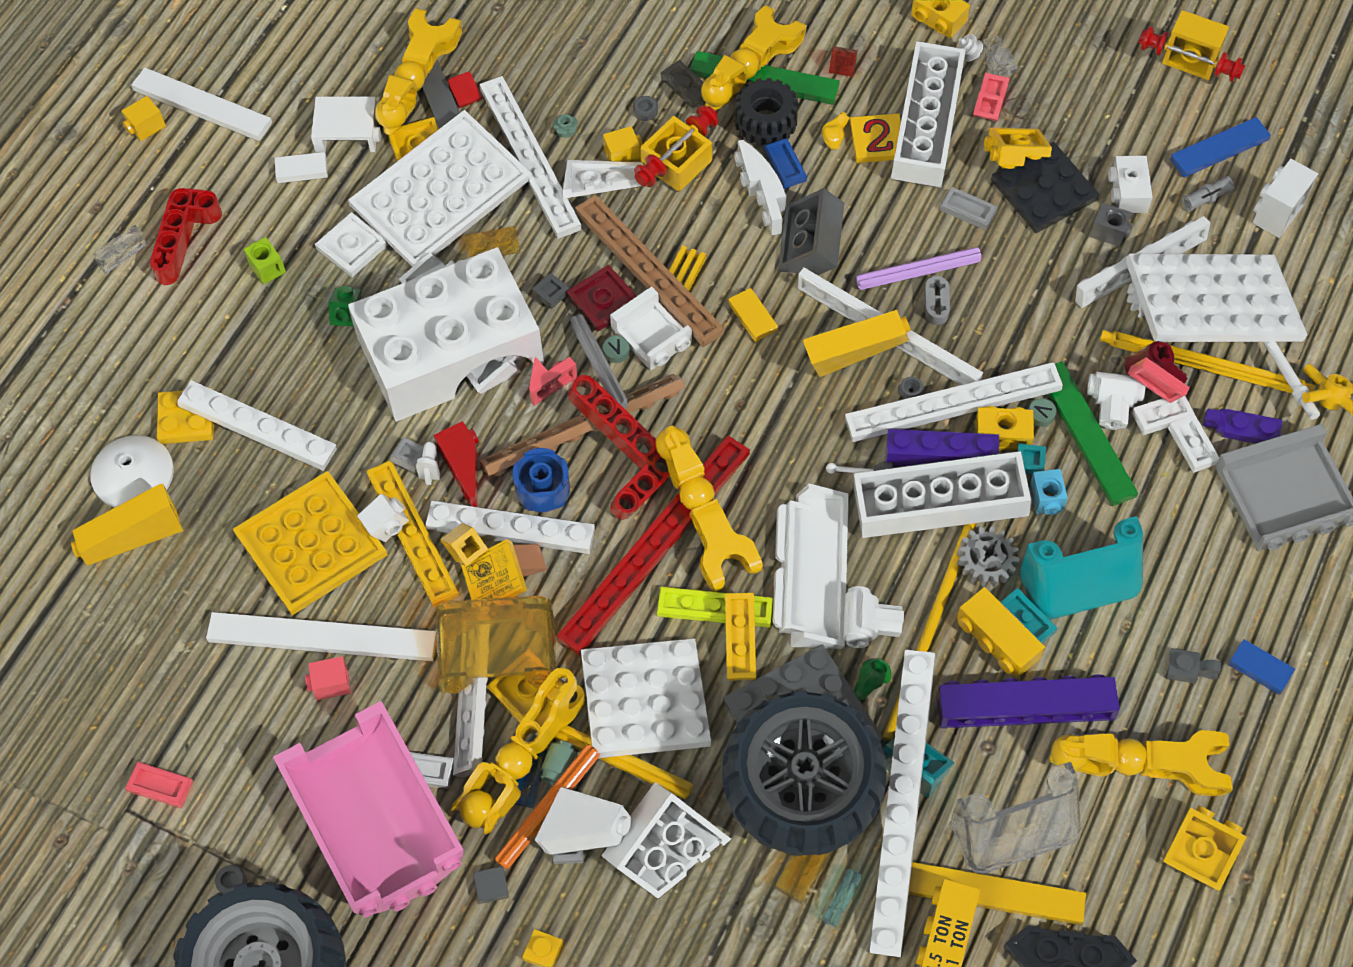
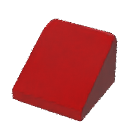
M470 71L448 79L449 89L459 108L482 100Z

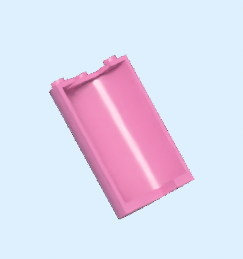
M382 701L355 714L358 726L306 753L301 743H298L273 756L352 911L362 915L363 918L392 908L394 911H400L410 904V900L419 895L422 897L430 895L438 888L436 884L462 865L461 859L464 853L460 842Z

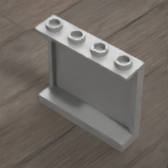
M1323 424L1221 454L1215 468L1258 552L1265 549L1273 551L1291 541L1299 543L1308 539L1313 534H1328L1336 527L1342 525L1346 527L1353 526V496L1323 443V439L1327 434Z

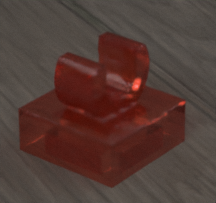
M833 46L829 73L853 77L858 50Z

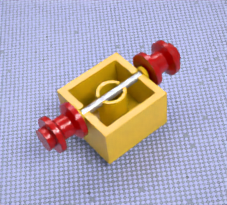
M1183 10L1177 19L1169 40H1167L1169 32L1165 31L1162 35L1156 34L1152 26L1148 30L1143 29L1138 40V44L1142 45L1141 50L1145 51L1148 47L1155 49L1156 55L1159 57L1162 51L1166 50L1162 64L1207 80L1210 79L1214 68H1216L1214 76L1218 77L1223 73L1229 76L1230 82H1234L1235 78H1241L1246 66L1241 64L1243 58L1239 57L1236 61L1228 59L1225 52L1219 58L1229 26Z
M701 105L697 109L698 116H689L686 119V124L675 116L666 122L640 147L643 165H637L634 168L635 180L643 187H653L656 183L655 177L657 176L678 192L689 184L712 161V142L705 136L708 133L707 127L715 128L718 125V115L713 108Z

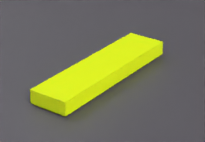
M660 587L657 616L726 623L725 594L729 593ZM754 596L755 626L770 627L772 597Z

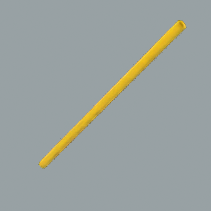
M977 523L965 524L915 651L927 652L960 568L957 565L960 557L956 554L958 548L961 547V540L963 537L967 538L969 531H974ZM900 692L882 735L884 741L890 742L895 737Z

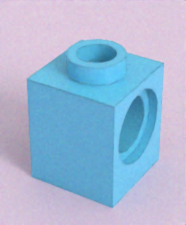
M1061 469L1033 472L1030 490L1036 514L1054 515L1064 511L1068 497ZM1044 492H1050L1054 496H1047Z

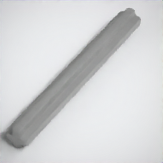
M581 314L572 316L570 318L571 327L603 388L626 409L628 406L627 398L586 320Z

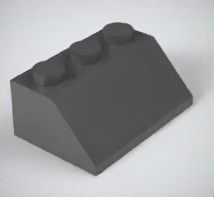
M822 188L786 205L778 270L781 272L800 273L803 268H806L814 274L820 275L838 266L844 212L843 201L825 188Z

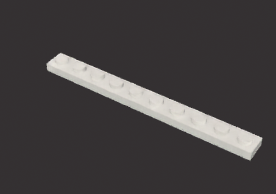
M905 650L870 945V953L894 957L902 956L936 656L935 653Z

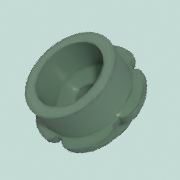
M563 114L554 120L553 127L560 137L569 138L575 134L578 121L574 116Z

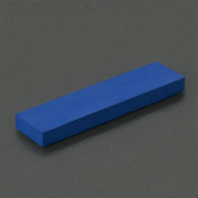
M1255 117L1173 153L1170 160L1185 178L1268 141L1271 134L1260 120Z

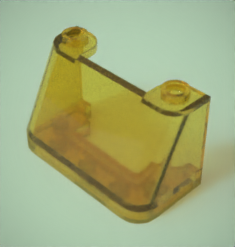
M527 596L450 601L437 606L438 680L441 692L451 694L461 692V690L467 687L468 678L525 675L528 683L540 688L550 673L556 669V625L552 603L548 598Z

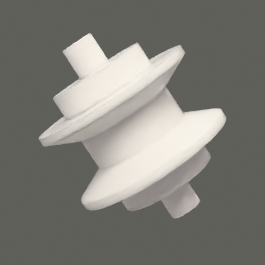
M968 34L959 39L956 48L966 49L964 61L970 62L980 57L983 43L977 40L974 34Z

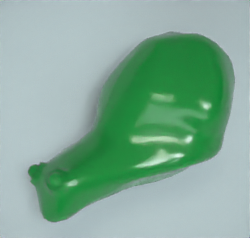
M880 658L868 659L863 662L858 682L853 691L859 700H864L875 689L890 682V666Z

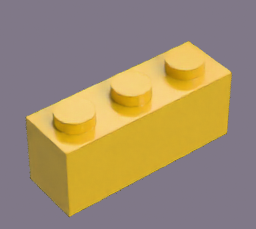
M985 587L959 608L957 620L960 627L966 633H971L978 640L979 646L986 653H991L998 660L1002 670L1007 674L1011 673L1017 679L1042 658L1045 646Z

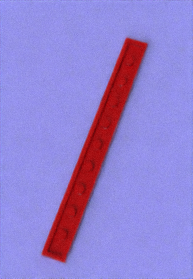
M729 435L703 464L705 473L703 478L712 484L715 495L750 455L749 448ZM679 493L557 634V641L580 656L581 650L589 646L692 524L693 521L689 515L691 510L683 505Z

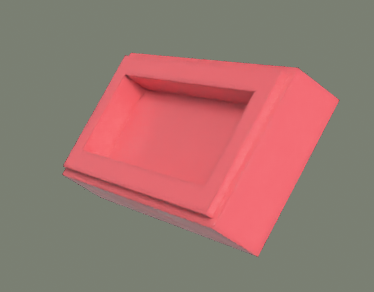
M1147 357L1132 365L1128 372L1131 377L1169 403L1187 395L1190 388Z
M137 762L125 789L127 792L182 809L193 780Z

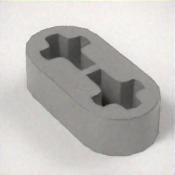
M933 276L927 280L925 286V317L931 324L941 325L949 317V283L941 276ZM935 286L939 287V296H935ZM935 305H939L940 315H937L934 311Z

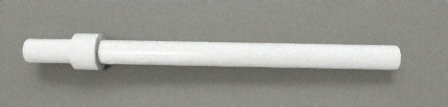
M1275 341L1263 342L1293 390L1292 396L1297 404L1303 406L1311 420L1318 418L1320 412L1313 402L1304 403L1302 400V394L1309 392L1307 386L1302 385Z

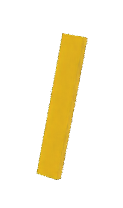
M387 461L367 470V475L377 496L383 494L391 499L396 497L405 507L403 512L409 521L402 526L397 536L433 608L459 597V593L394 464Z
M912 862L908 895L932 899L935 886L942 887V883L946 879L981 889L976 907L1077 925L1083 924L1086 893Z

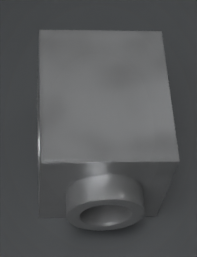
M1102 203L1094 221L1090 237L1120 247L1123 237L1128 239L1133 224L1129 223L1132 212Z

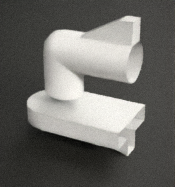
M433 442L425 443L422 458H419L416 463L419 479H425L426 485H431L432 479H440L437 464V447Z

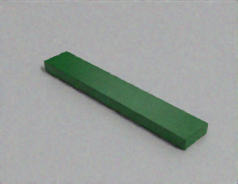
M696 51L690 68V75L702 78L710 77L723 56ZM768 65L761 67L755 76L746 81V83L750 81L754 83L759 78L762 80L772 78V81L778 79L782 81L783 85L788 84L791 87L790 91L794 90L798 98L831 105L835 103L840 85V80Z
M1063 361L1056 363L1055 366L1063 386L1061 391L1049 393L1048 395L1108 501L1113 507L1136 498L1138 495L1137 489Z

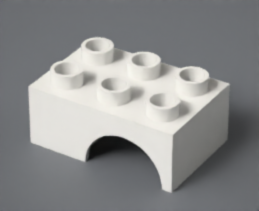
M498 247L348 304L358 341L395 422L455 399L456 389L460 382L471 371L488 361L504 356L517 355L530 359L533 364L535 357L542 364L544 363L539 327Z

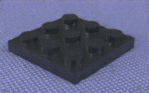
M1055 142L1050 143L1052 147L1050 157H1041L1038 160L1025 157L1024 166H1015L1012 169L1003 168L993 173L991 177L993 184L1035 234L1096 202L1100 195Z

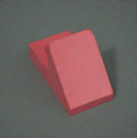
M535 357L529 386L531 403L534 406L577 378L576 363L570 357L555 363L550 370H547Z

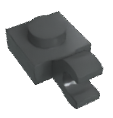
M1171 648L1167 679L1195 684L1198 676L1218 679L1221 661H1200V653Z

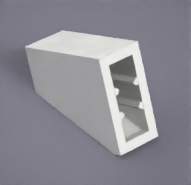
M560 787L535 841L545 853L550 855L620 845L623 836L628 833L632 818L620 804Z

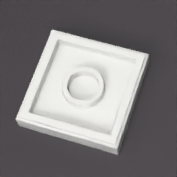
M352 212L315 243L316 250L351 277L356 275L389 245L378 232Z

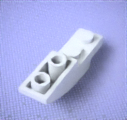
M740 140L738 141V151L734 152L736 166H741L742 172H740L741 184L743 187H747L749 196L756 195L759 206L763 205L764 226H769L771 235L782 234V216L780 212L785 211L786 194L783 186L766 159L747 142Z

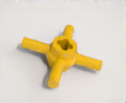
M1307 364L1303 368V372L1319 386L1318 390L1304 392L1302 394L1303 402L1318 401L1320 405L1329 410H1339L1342 406L1353 416V401L1350 399L1351 394H1353V383L1338 374H1330L1326 378L1312 364Z

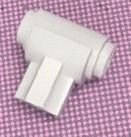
M1098 371L1095 374L1090 373L1087 395H1092V398H1095V403L1100 404L1099 425L1108 430L1126 429L1129 408H1132L1133 404L1137 403V401H1143L1145 386L1130 375Z
M855 586L848 589V592L845 594L844 640L848 646L853 648L867 647L869 642L877 638L878 635L900 637L904 622L902 606L879 604V599L872 595L870 589L866 587Z

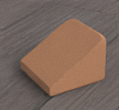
M539 544L513 545L523 577L547 570Z

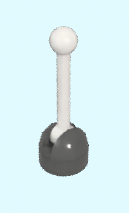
M893 462L878 463L874 469L843 467L829 463L826 466V471L833 474L836 471L862 473L892 469Z

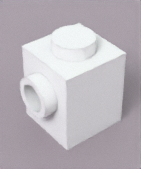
M380 494L358 515V518L370 535L383 542L399 533L402 526L409 521L403 512L405 510L404 505L396 497L391 499L383 494Z

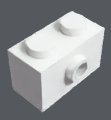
M1116 156L1113 167H1109L1108 171L1109 182H1113L1114 187L1111 190L1112 203H1116L1117 208L1132 213H1148L1153 197L1147 156Z

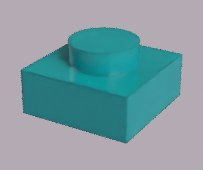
M1018 444L1017 452L1021 451L1025 474L1033 475V472L1045 471L1046 447Z

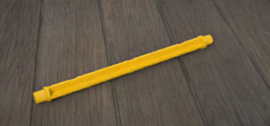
M1106 330L1102 331L1100 338L1101 342L1109 343L1110 346L1136 352L1154 342L1126 333ZM1170 345L1174 353V363L1207 370L1212 373L1272 387L1289 393L1293 392L1283 374H1276L1264 369ZM1299 379L1303 386H1307L1309 391L1315 390L1316 385Z

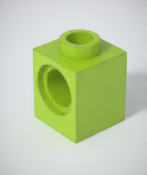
M267 237L255 241L243 249L248 264L263 285L286 273L280 255Z

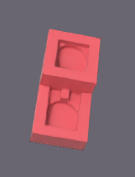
M985 72L973 116L998 121L1010 78Z

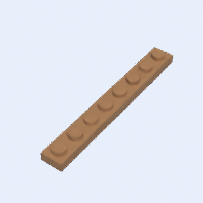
M597 195L575 207L576 215L647 289L653 287L658 292L659 302L683 327L688 325L692 329V336L703 348L724 334V327Z
M673 373L626 394L628 403L626 410L629 413L638 409L645 410L654 406L655 401L677 396L679 394L678 391L685 388L682 378ZM604 406L597 407L599 413L608 414V410ZM581 414L479 460L483 471L488 476H498L507 472L508 467L515 465L524 456L523 454L531 449L548 448L554 451L559 444L575 442L582 437V434L588 431L596 432L599 429L584 414Z

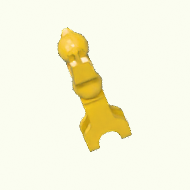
M767 5L763 6L755 14V26L752 33L740 45V49L731 53L730 57L724 55L713 74L705 79L701 87V94L706 102L705 106L718 110L723 105H727L734 100L737 94H739V90L745 86L747 79L755 76L756 72L765 66L775 55L793 53L801 45L805 38L807 25L797 20L789 25L778 24L773 18L775 9Z
M416 8L408 20L410 43L402 58V63L395 69L394 75H389L383 98L376 105L375 117L379 124L383 126L385 134L390 135L397 130L413 111L416 105L417 91L424 85L427 74L430 73L437 58L455 50L462 34L461 20L449 18L444 25L431 26L427 22L426 10Z
M673 425L662 430L656 438L657 452L666 460L674 487L680 489L681 502L687 509L691 510L689 515L704 546V553L700 559L699 568L709 588L714 592L723 588L725 578L721 565L725 559L733 558L740 561L745 570L750 574L761 572L763 564L754 542L748 537L733 531L718 500H714V488L707 479L703 478L705 475L704 466L691 447L689 435L683 429Z
M557 668L550 673L540 686L532 707L518 725L515 737L513 735L510 737L512 742L505 744L498 750L495 764L492 762L490 764L482 762L476 767L463 787L464 792L452 803L451 810H459L461 820L467 826L472 828L483 827L484 834H488L493 830L498 819L504 817L520 798L521 791L517 787L519 784L516 780L523 778L530 772L532 758L536 760L538 758L536 754L541 753L559 730L571 723L584 706L586 694L577 685V680L570 670ZM561 678H567L568 683H564L557 690L556 682ZM577 693L576 701L569 703L573 694ZM533 732L538 733L534 741L526 742L529 734ZM490 778H495L498 784L506 785L496 802L489 793L480 791Z
M1201 730L1186 742L1146 740L1143 744L1132 738L1118 741L1117 738H1114L1113 734L1078 736L1070 733L1060 736L1052 744L1050 762L1068 772L1077 771L1100 777L1112 774L1114 770L1126 776L1136 775L1141 772V776L1180 780L1191 792L1200 796H1224L1233 790L1232 778L1228 774L1214 771L1207 761L1208 755H1219L1230 746L1229 736L1223 732Z

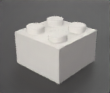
M1290 159L1285 167L1280 165L1272 178L1274 180L1273 183H1267L1259 195L1262 198L1253 210L1256 213L1253 224L1280 238L1305 205L1318 173L1293 159Z

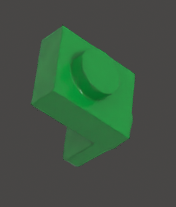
M341 286L334 289L328 301L330 325L354 327L348 304L361 300V289H353L350 286Z

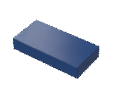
M787 138L764 146V153L777 174L783 189L807 181V175Z
M1243 639L1228 663L1229 666L1279 695L1295 671V668Z

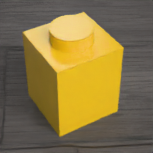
M148 96L122 110L125 121L122 123L130 135L135 134L140 141L166 127L160 110Z
M632 126L603 134L604 151L609 161L637 162L641 160L640 147L643 145L642 139L639 134L635 135Z
M464 523L459 524L440 539L452 558L464 566L469 565L488 550L475 529Z

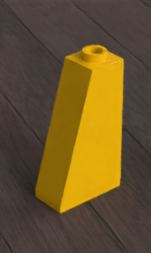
M894 310L803 340V343L814 369L819 377H823L908 342L907 332H910L911 329L906 316L900 318L898 311Z
M161 483L72 530L75 541L71 542V546L76 558L81 557L88 566L183 531L177 510L164 484Z

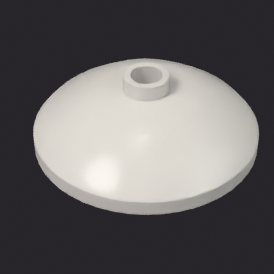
M142 435L126 436L111 442L97 455L91 468V484L101 501L115 508L158 484L163 483L167 490L173 478L174 465L166 447L157 440ZM131 461L129 465H124L126 462Z

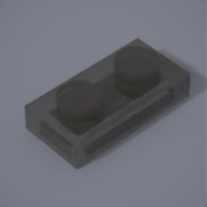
M678 60L661 72V79L692 109L704 101L701 94V87L704 82L681 60Z

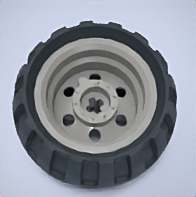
M251 882L234 886L233 891L224 895L217 893L208 899L209 904L199 913L194 912L187 921L185 936L178 939L173 955L175 967H225L229 960H234L233 967H346L345 950L341 935L326 910L302 891L294 890L284 884L265 882L262 885H255ZM250 937H258V942L247 945V940ZM281 941L289 943L285 951H279Z

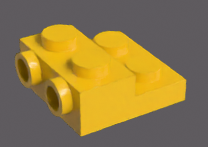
M990 127L989 135L984 139L985 152H990V160L996 161L1003 168L1012 169L1015 166H1024L1025 156L1034 160L1051 156L1052 147L1039 129Z
M1198 805L1196 810L1189 807L1163 862L1220 891L1247 836L1241 834L1242 827L1227 819L1224 825L1212 819L1215 813Z

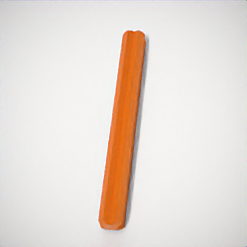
M588 744L583 748L495 857L498 864L505 869L510 868L539 832L560 787L573 790L600 757V753H597L598 751L593 746Z

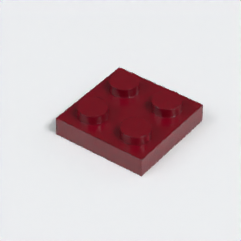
M609 264L566 291L567 298L597 332L611 324L610 315L637 297Z

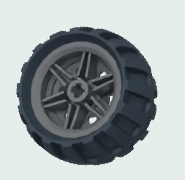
M796 689L787 694H775L764 699L758 706L749 710L742 717L732 732L724 752L722 764L723 787L727 802L735 818L743 829L759 843L770 849L784 852L787 855H822L833 852L852 842L874 819L883 800L886 788V760L875 729L852 704L847 705L838 700L836 695L824 691L822 694L807 692L806 689ZM790 740L794 743L795 748L793 751L783 746L785 741ZM819 740L823 741L825 747L815 751L813 748L814 743ZM805 764H808L810 766V770L806 771L804 774H801L799 772L800 767H804ZM775 766L779 769L780 773L772 777L769 775L768 769ZM832 767L840 769L841 774L838 777L829 772ZM786 793H790L795 796V801L788 803L783 799V796ZM822 793L825 795L826 800L822 803H817L814 800V796Z

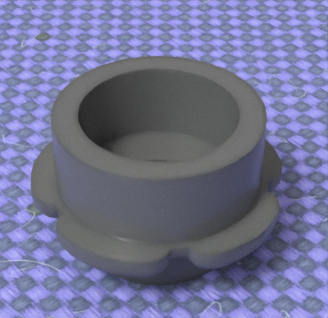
M907 377L898 386V394L902 395L903 400L924 395V386L921 380L916 377Z

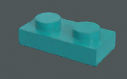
M1018 588L1000 602L1042 644L1057 632L1058 627Z

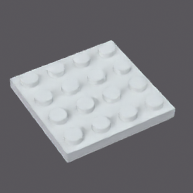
M695 639L581 650L591 743L598 751L597 753H600L599 758L711 746Z

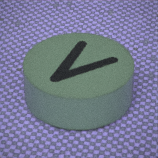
M611 336L603 343V354L609 362L620 363L628 358L630 353L629 343L624 337Z
M1036 399L1030 404L1029 410H1033L1034 425L1045 427L1054 421L1056 407L1051 401Z

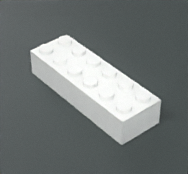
M916 41L891 179L936 187L942 186L966 49Z
M1021 451L854 474V491L862 538L1029 516L1031 497Z

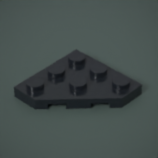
M1026 926L1004 945L1005 950L1020 967H1132L1137 962L1116 936L1087 935L1085 932L1059 929V931L1041 929L1039 926Z

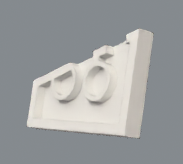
M567 160L563 199L639 187L641 185L635 180L634 168L637 165H643V163Z

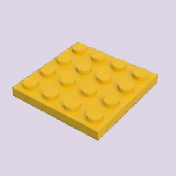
M328 471L233 528L241 544L292 616L388 555L381 542L367 531L358 518L359 512Z

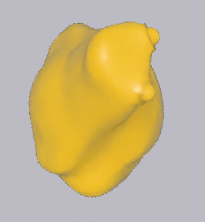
M841 112L822 128L823 139L831 150L839 149L844 139L843 129L850 119L845 112Z

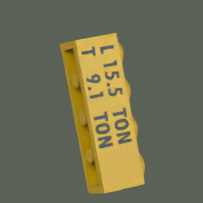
M944 879L942 887L935 886L931 904L937 906L934 917H927L923 934L929 935L926 947L920 945L916 964L921 965V967L962 966L981 889Z

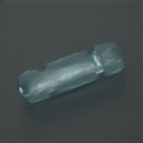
M852 869L846 871L842 880L843 883L839 884L830 902V908H827L823 915V922L832 927L838 926L842 918L841 913L845 912L855 893L854 888L857 889L861 881V874Z

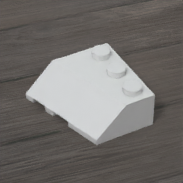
M655 782L631 814L630 829L623 836L620 845L607 847L601 856L655 897L659 898L686 876L687 870L699 861L703 863L710 857L709 853L720 844L724 846L731 838Z

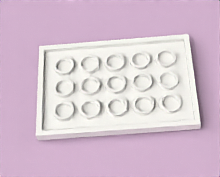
M463 110L352 196L348 202L413 267L429 252L436 255L526 184L529 178L532 177V174L471 115Z
M1129 254L1126 259V264L1154 342H1303L1307 336L1275 255Z

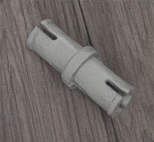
M1225 176L1212 184L1206 183L1199 190L1182 197L1183 206L1187 211H1192L1205 203L1211 204L1218 197L1233 191L1234 183L1229 176Z

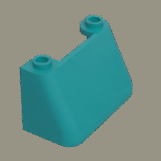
M1137 516L1123 519L1115 525L1113 535L1116 544L1063 557L1059 546L1049 540L1028 544L1019 575L1029 600L1049 620L1136 597L1143 585V530Z

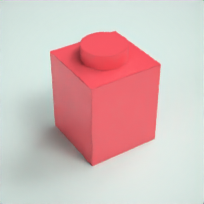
M343 656L308 663L310 674L305 675L308 692L313 691L317 701L351 694L348 669Z

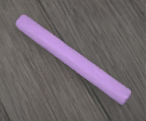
M978 247L859 274L856 276V284L859 290L977 263L981 261V252Z

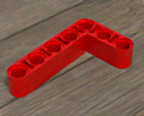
M581 375L574 380L569 389V400L641 469L617 493L610 505L613 516L617 519L625 520L630 518L668 480L670 474L666 460L657 452L656 438L598 382L588 375ZM577 387L586 388L589 395H581L577 391ZM596 406H604L608 410V414L599 413ZM616 425H624L628 433L623 434L619 432ZM640 443L645 445L648 452H640L637 449L636 444ZM656 463L665 464L667 472L658 470ZM638 481L646 482L649 490L640 489ZM619 500H627L631 505V509L622 508Z

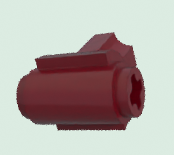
M1155 341L1126 358L1124 369L1127 374L1132 365L1147 357L1184 384L1188 379L1186 377L1187 374L1174 364V353L1167 342Z

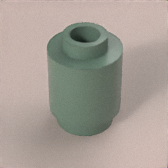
M559 740L558 743L550 744L540 769L542 772L540 778L544 782L554 785L578 756V753L574 750V745Z

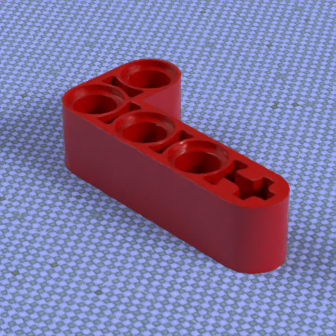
M178 188L171 192L150 259L151 268L160 284L171 285L178 280L194 223L214 224L221 219L222 210L216 194L212 191Z

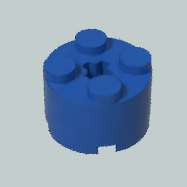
M535 448L524 453V456L513 467L516 495L524 509L535 512H549L563 507L570 493L569 471L564 458H561L555 454V451L548 448Z

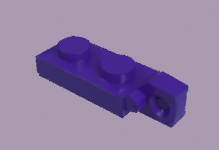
M1207 409L1203 419V426L1217 429V432L1221 433L1224 438L1257 444L1280 437L1282 419L1231 409Z

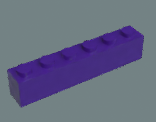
M1102 674L1077 679L1075 676H1064L1059 680L1037 677L1030 681H1019L1018 679L1010 678L990 683L988 680H977L972 684L949 681L939 685L937 692L940 729L1114 721L1120 710L1115 677H1106Z

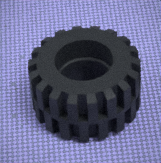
M759 78L754 83L752 81L746 83V87H742L739 90L735 103L736 130H739V135L742 138L746 137V141L749 143L755 142L757 146H761V144L768 145L786 138L789 139L790 134H794L797 126L798 98H796L795 91H790L791 87L788 84L783 85L781 80L772 81V78H766V80ZM762 110H769V111H773V112H775V113H773V114H761V113H758V112H759V111H762Z

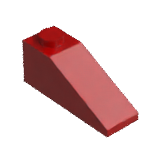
M462 421L435 434L434 439L440 455L468 504L472 507H478V453L476 444L479 443L475 431L472 428L468 430Z

